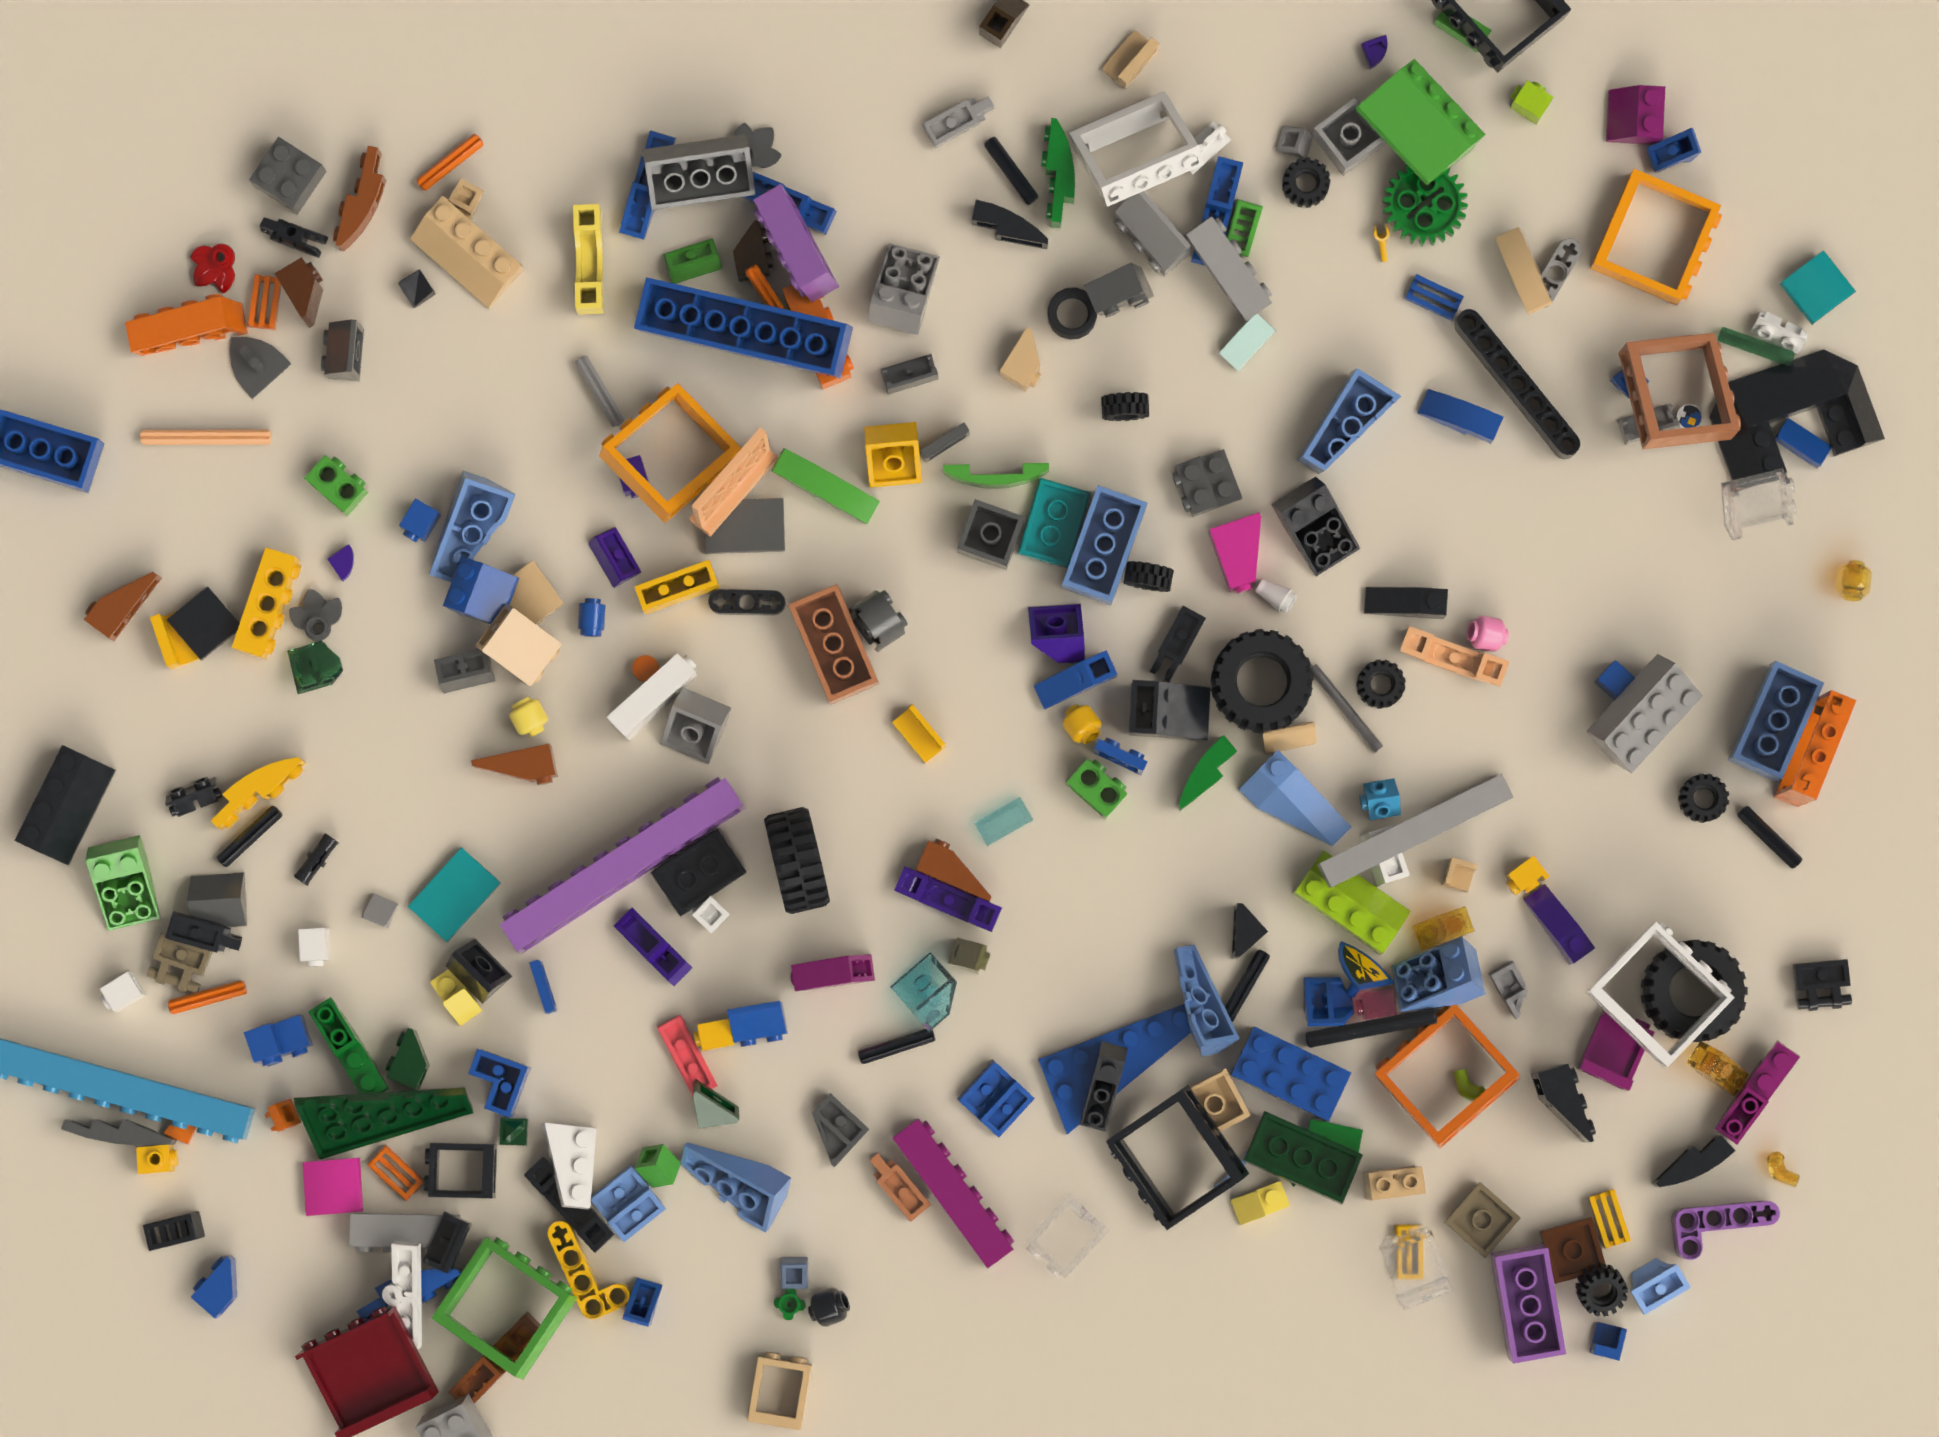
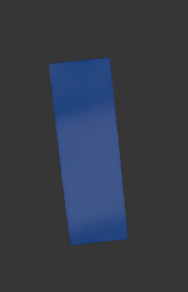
M1428 389L1417 413L1464 435L1467 433L1489 444L1493 442L1504 418L1472 403Z

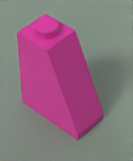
M1260 512L1212 528L1208 532L1229 592L1236 590V593L1240 594L1251 590V585L1256 581L1261 527Z

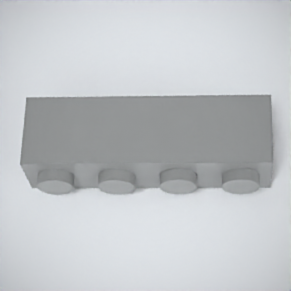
M1209 216L1186 232L1184 236L1241 318L1247 321L1272 303L1269 299L1272 294L1263 282L1261 284L1257 282L1254 277L1257 272L1249 261L1243 262L1239 256L1242 251L1233 239L1231 241L1227 239L1224 234L1227 229L1219 218L1214 220L1212 216Z
M350 1214L349 1246H356V1252H372V1247H383V1252H392L391 1244L394 1241L421 1243V1253H426V1248L430 1247L443 1215Z

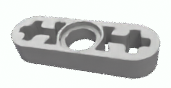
M1568 238L1559 244L1541 274L1546 282L1545 285H1551L1548 293L1552 302L1581 255V245L1575 239ZM1569 245L1574 247L1573 253L1576 255H1570L1565 264L1555 260L1556 257L1561 260L1564 256L1565 250L1562 249L1563 247L1568 248ZM1551 267H1559L1563 271V277L1560 280L1550 278L1548 271Z

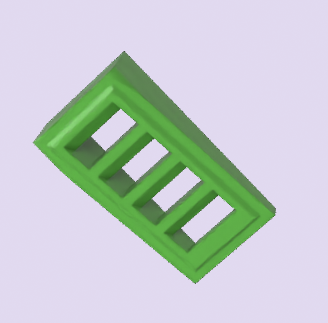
M1237 199L1227 239L1229 241L1234 239L1246 243L1245 248L1240 247L1242 252L1239 255L1248 257L1263 206ZM1240 209L1255 212L1254 217L1240 214ZM1237 219L1252 222L1251 228L1236 224ZM1234 230L1248 232L1249 236L1247 238L1233 234Z

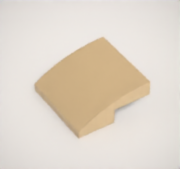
M531 561L513 575L518 577L519 581L510 606L536 625L543 622L544 618L564 605V602L534 561Z

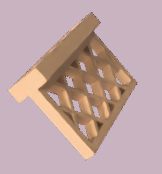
M760 427L693 503V514L689 518L690 522L708 536H712L777 461V455L770 451L765 430Z

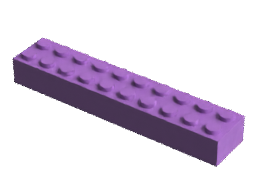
M717 777L705 785L707 790L699 795L697 792L690 794L683 799L685 804L678 809L674 808V806L667 809L660 815L662 819L658 822H647L638 829V835L633 838L629 836L624 837L615 844L617 848L610 853L605 850L593 858L594 863L590 866L585 867L582 865L570 873L572 877L567 881L558 880L548 887L550 892L544 896L537 894L525 902L527 907L521 911L514 909L502 917L504 922L499 925L516 951L523 954L746 809L726 778L720 780Z

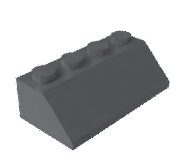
M746 134L642 149L651 210L756 195L750 147Z

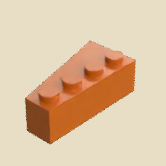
M211 294L206 296L204 301H185L181 303L182 307L174 309L173 307H164L158 309V313L153 315L148 313L135 315L134 320L125 322L131 353L144 356L176 349L177 343L180 346L200 344V338L221 340L225 339V333L236 332L239 336L248 334L243 305L237 301L222 297L221 294Z

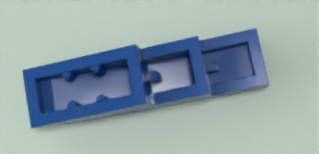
M650 130L645 149L674 145L676 138ZM641 156L619 232L645 240L654 210H651L643 156Z
M1218 156L1202 221L1209 216H1212L1214 220L1219 218L1227 229L1243 162ZM1194 250L1191 262L1204 265Z
M753 172L756 195L744 196L742 198L755 204L753 199L781 184L795 202L807 227L824 235L827 234L837 213L834 208L814 201L805 194L787 188L783 183Z

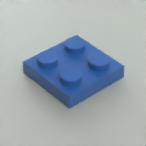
M1107 737L1105 741L1098 740L1094 754L1142 775L1148 762L1143 759L1145 755L1133 749L1126 752L1119 748L1120 743Z

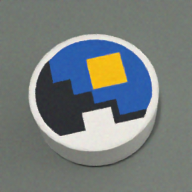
M1693 404L1683 405L1675 415L1678 418L1680 424L1678 427L1680 429L1699 427L1703 420L1702 411Z

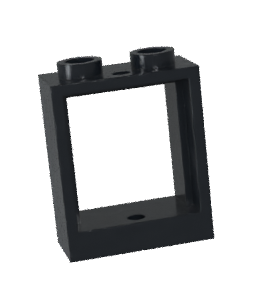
M430 1143V1148L425 1149V1164H429V1175L424 1176V1191H428V1197L496 1198L497 1144ZM440 1150L483 1151L482 1191L438 1190Z

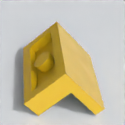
M174 613L165 616L157 614L149 618L166 666L170 669H175L199 660L197 655L168 623L167 619Z
M913 704L908 706V709L892 722L925 764L946 748L944 741Z

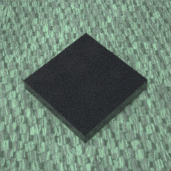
M208 586L167 619L168 623L201 661L237 633L240 624Z

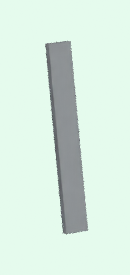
M1500 774L1317 865L1328 888H1331L1514 797L1503 775Z

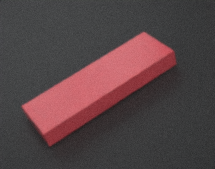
M681 1015L657 1027L692 1096L695 1079L711 1089L718 1086Z

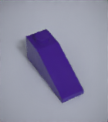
M1546 884L1523 899L1569 965L1574 964L1595 949L1578 923Z

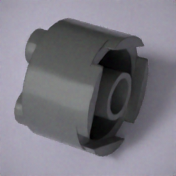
M875 590L849 607V613L855 612L857 616L853 620L857 629L869 645L873 643L877 645L874 649L877 652L905 634L904 627L908 625L904 616L900 612L896 613L892 608L891 604L893 601L885 590L881 592Z

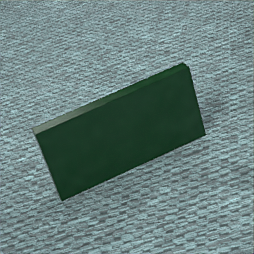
M1264 1111L1243 1161L1342 1205L1363 1154Z

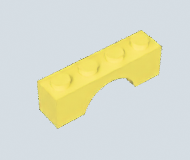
M600 204L573 205L576 247L575 309L578 315L604 314L602 209Z

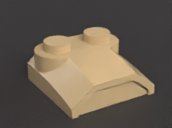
M1226 1068L1190 1086L1220 1131L1251 1116Z

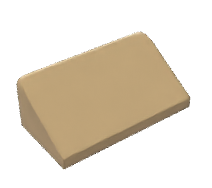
M1315 722L1263 732L1261 739L1265 754L1275 753L1277 750L1281 752L1315 744L1317 741Z

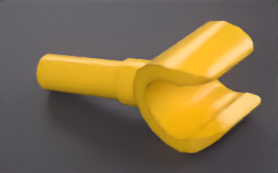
M1386 223V231L1383 234L1377 233L1376 224L1373 227L1374 237L1378 240L1380 246L1381 262L1388 261L1386 239H1388L1390 232Z

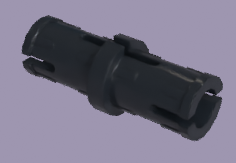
M324 833V836L314 850L307 853L306 856L308 858L294 877L308 886L320 867L324 868L327 864L325 860L339 842Z

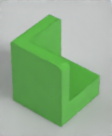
M664 1144L643 1147L634 1169L651 1187L655 1188L673 1185L681 1164Z

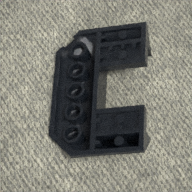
M1823 349L1728 382L1730 390L1734 393V407L1736 414L1740 417L1741 426L1740 430L1731 440L1718 441V444L1737 491L1787 473L1770 424L1817 408L1834 456L1882 441L1885 437L1858 365ZM1717 403L1709 416L1711 425L1722 424Z

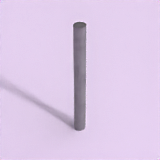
M1315 664L1310 668L1316 681L1373 751L1377 752L1382 748L1381 742L1320 667Z

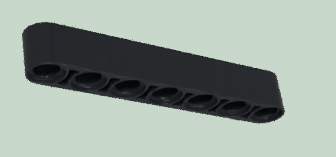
M1472 309L1462 311L1455 321V330L1555 455L1561 459L1572 458L1580 448L1579 437L1479 313ZM1471 318L1474 322V327L1471 329L1465 328L1461 323V319ZM1478 339H1488L1491 347L1489 349H1482L1478 345ZM1497 358L1504 359L1507 363V368L1504 370L1498 369L1494 364V360ZM1520 379L1523 382L1524 388L1522 390L1514 389L1511 386V380ZM1529 399L1537 400L1540 404V409L1537 411L1531 410L1527 405V401ZM1547 419L1553 420L1556 423L1557 429L1555 431L1547 430L1544 426V421ZM1569 440L1573 445V451H1564L1561 448V441Z

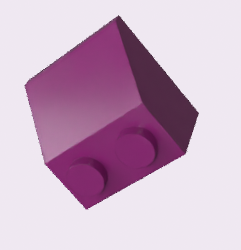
M1635 85L1609 90L1606 142L1653 145L1663 139L1666 86Z

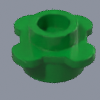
M786 1289L782 1297H777L774 1300L775 1308L780 1309L785 1320H792L795 1313L803 1311L806 1307L805 1301L799 1299L795 1289ZM787 1302H792V1306L789 1307Z

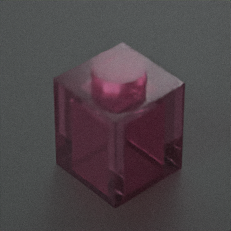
M1393 988L1359 994V999L1355 1000L1358 1016L1362 1015L1363 1021L1397 1015Z

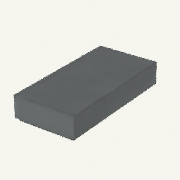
M965 422L921 449L920 455L923 460L929 462L968 437L969 429Z

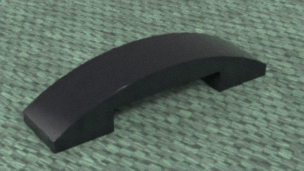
M542 1157L524 1176L574 1228L590 1249L596 1253L615 1234L591 1206L588 1210L561 1207L554 1177V1167L545 1157Z

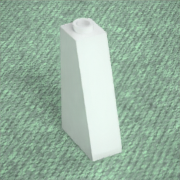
M677 653L607 716V719L630 741L682 688H685L697 676V673L693 670L697 665L687 655L682 658Z

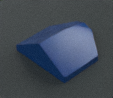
M1340 977L1304 978V1014L1307 1026H1344L1354 1014L1353 999L1346 994V988L1343 985L1342 979Z

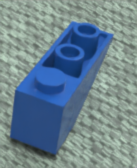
M1106 650L1034 685V688L1045 710L1117 678V672Z

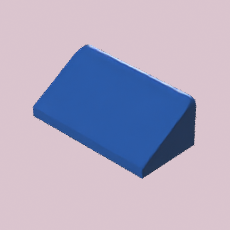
M1787 418L1775 436L1777 443L1817 469L1822 465L1832 448L1831 445L1790 418Z

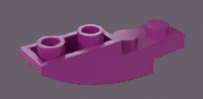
M1777 1040L1764 1059L1760 1060L1715 1129L1738 1145L1769 1103L1770 1097L1796 1064L1800 1055Z

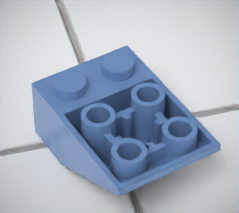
M1462 936L1391 966L1398 1002L1402 1012L1463 1004L1486 994L1476 949Z

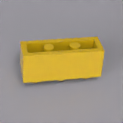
M710 560L634 586L645 615L720 588Z

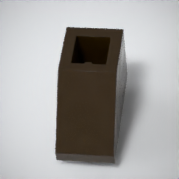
M998 0L980 24L979 35L1002 48L1028 9L1029 4L1023 0Z
M759 220L753 221L733 250L739 282L749 280L745 270L754 264L758 265L765 277L770 276L769 268H773L771 252L766 253L764 243L769 242L765 233L767 230L765 227L760 226Z

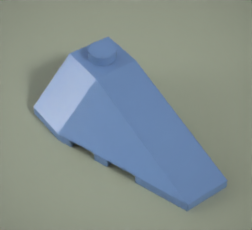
M463 470L450 504L429 575L452 582L461 556L473 560L482 546L486 545L490 540V536L499 525L501 526L506 520L515 493L487 478Z
M1279 750L1239 789L1257 809L1331 846L1351 828L1343 817Z
M1196 946L1177 947L1174 949V955L1191 1035L1202 1057L1221 1053L1240 1038Z
M688 1142L684 1145L680 1164L703 1185H711L720 1193L718 1198L723 1203L729 1201L739 1210L737 1215L741 1219L766 1233L787 1197L791 1177L763 1163Z

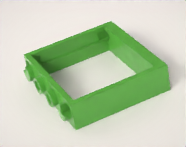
M485 1237L432 1316V1319L511 1375L523 1380L578 1298L570 1293L572 1288L561 1280L555 1283L549 1279L552 1275L541 1266L535 1269L529 1265L531 1259L519 1251L516 1254L508 1250L510 1247L508 1243L498 1237L495 1240ZM492 1252L501 1256L559 1297L517 1361L511 1359L450 1316Z

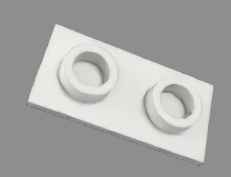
M1214 121L1194 138L1199 146L1204 165L1231 141L1225 134V128L1221 124L1217 125ZM1202 166L1197 167L1189 172L1192 175H1194Z
M1760 311L1750 332L1797 355L1807 341L1808 333L1804 332L1805 329L1788 321L1785 327H1781L1782 318L1768 311L1765 313Z

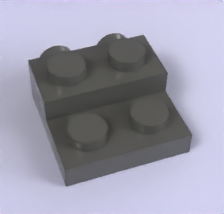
M1224 449L1201 458L1200 456L1174 467L1175 472L1172 473L1174 483L1177 488H1182L1184 497L1181 498L1186 513L1191 512L1192 517L1242 499Z

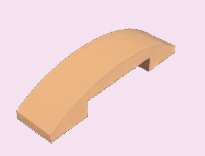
M1410 626L1400 649V652L1423 662L1501 687L1510 662L1434 637L1433 634Z

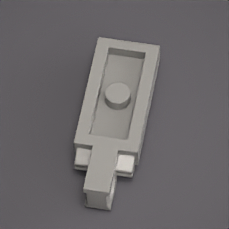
M989 96L979 102H976L974 98L971 100L967 99L924 122L922 126L934 148H937L981 124L980 122L986 119L984 114L993 110L994 105Z

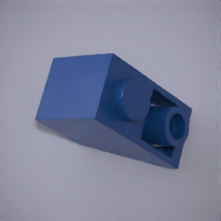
M232 1255L227 1256L225 1259L221 1256L212 1265L211 1269L213 1272L207 1279L202 1277L193 1287L195 1293L191 1298L214 1319L219 1318L237 1298L236 1259Z

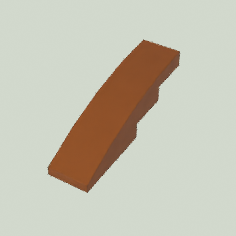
M526 1312L494 1344V1347L514 1361H517L541 1324L529 1312ZM483 1355L448 1393L455 1400L469 1394L475 1404L507 1371Z

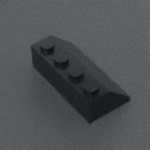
M62 745L14 841L69 865L116 770Z

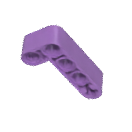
M1753 1201L1678 1209L1673 1213L1671 1219L1675 1252L1682 1259H1697L1703 1250L1701 1232L1772 1225L1780 1217L1779 1207L1771 1201ZM1737 1208H1741L1745 1213V1218L1741 1223H1737L1733 1219V1212ZM1765 1208L1771 1210V1215H1767L1766 1218L1763 1216H1753L1752 1212L1763 1211ZM1713 1210L1718 1214V1221L1715 1225L1711 1226L1706 1221V1215ZM1684 1213H1688L1692 1219L1691 1225L1688 1228H1683L1679 1222L1681 1215ZM1687 1240H1691L1695 1246L1693 1253L1690 1255H1686L1682 1249L1683 1243Z

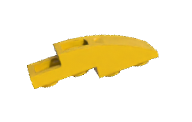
M299 757L284 759L268 764L246 775L222 794L229 803L210 821L221 830L225 827L227 829L231 828L239 820L237 815L242 810H249L257 803L258 799L256 797L259 794L266 800L277 798L284 791L283 785L289 779L293 781L304 771L302 767L306 763Z

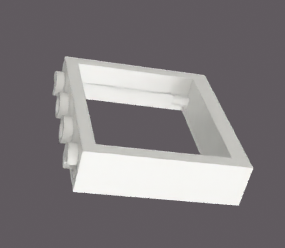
M1165 91L1069 132L1078 158L1107 207L1204 165L1197 142ZM1166 119L1171 120L1185 146L1107 180L1104 178L1090 152Z
M1654 922L1585 993L1663 1068H1667L1735 997L1730 993L1732 990L1727 986L1726 982L1722 979L1717 981L1711 975L1713 970L1704 961L1700 960L1697 962L1691 956L1693 951L1684 942L1678 943L1672 937L1673 932L1670 928H1667L1663 923L1659 925L1657 922ZM1652 936L1660 941L1719 998L1668 1052L1602 989Z

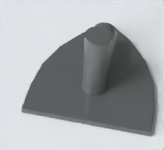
M231 337V367L237 381L252 399L291 365L281 352L262 340L250 337Z

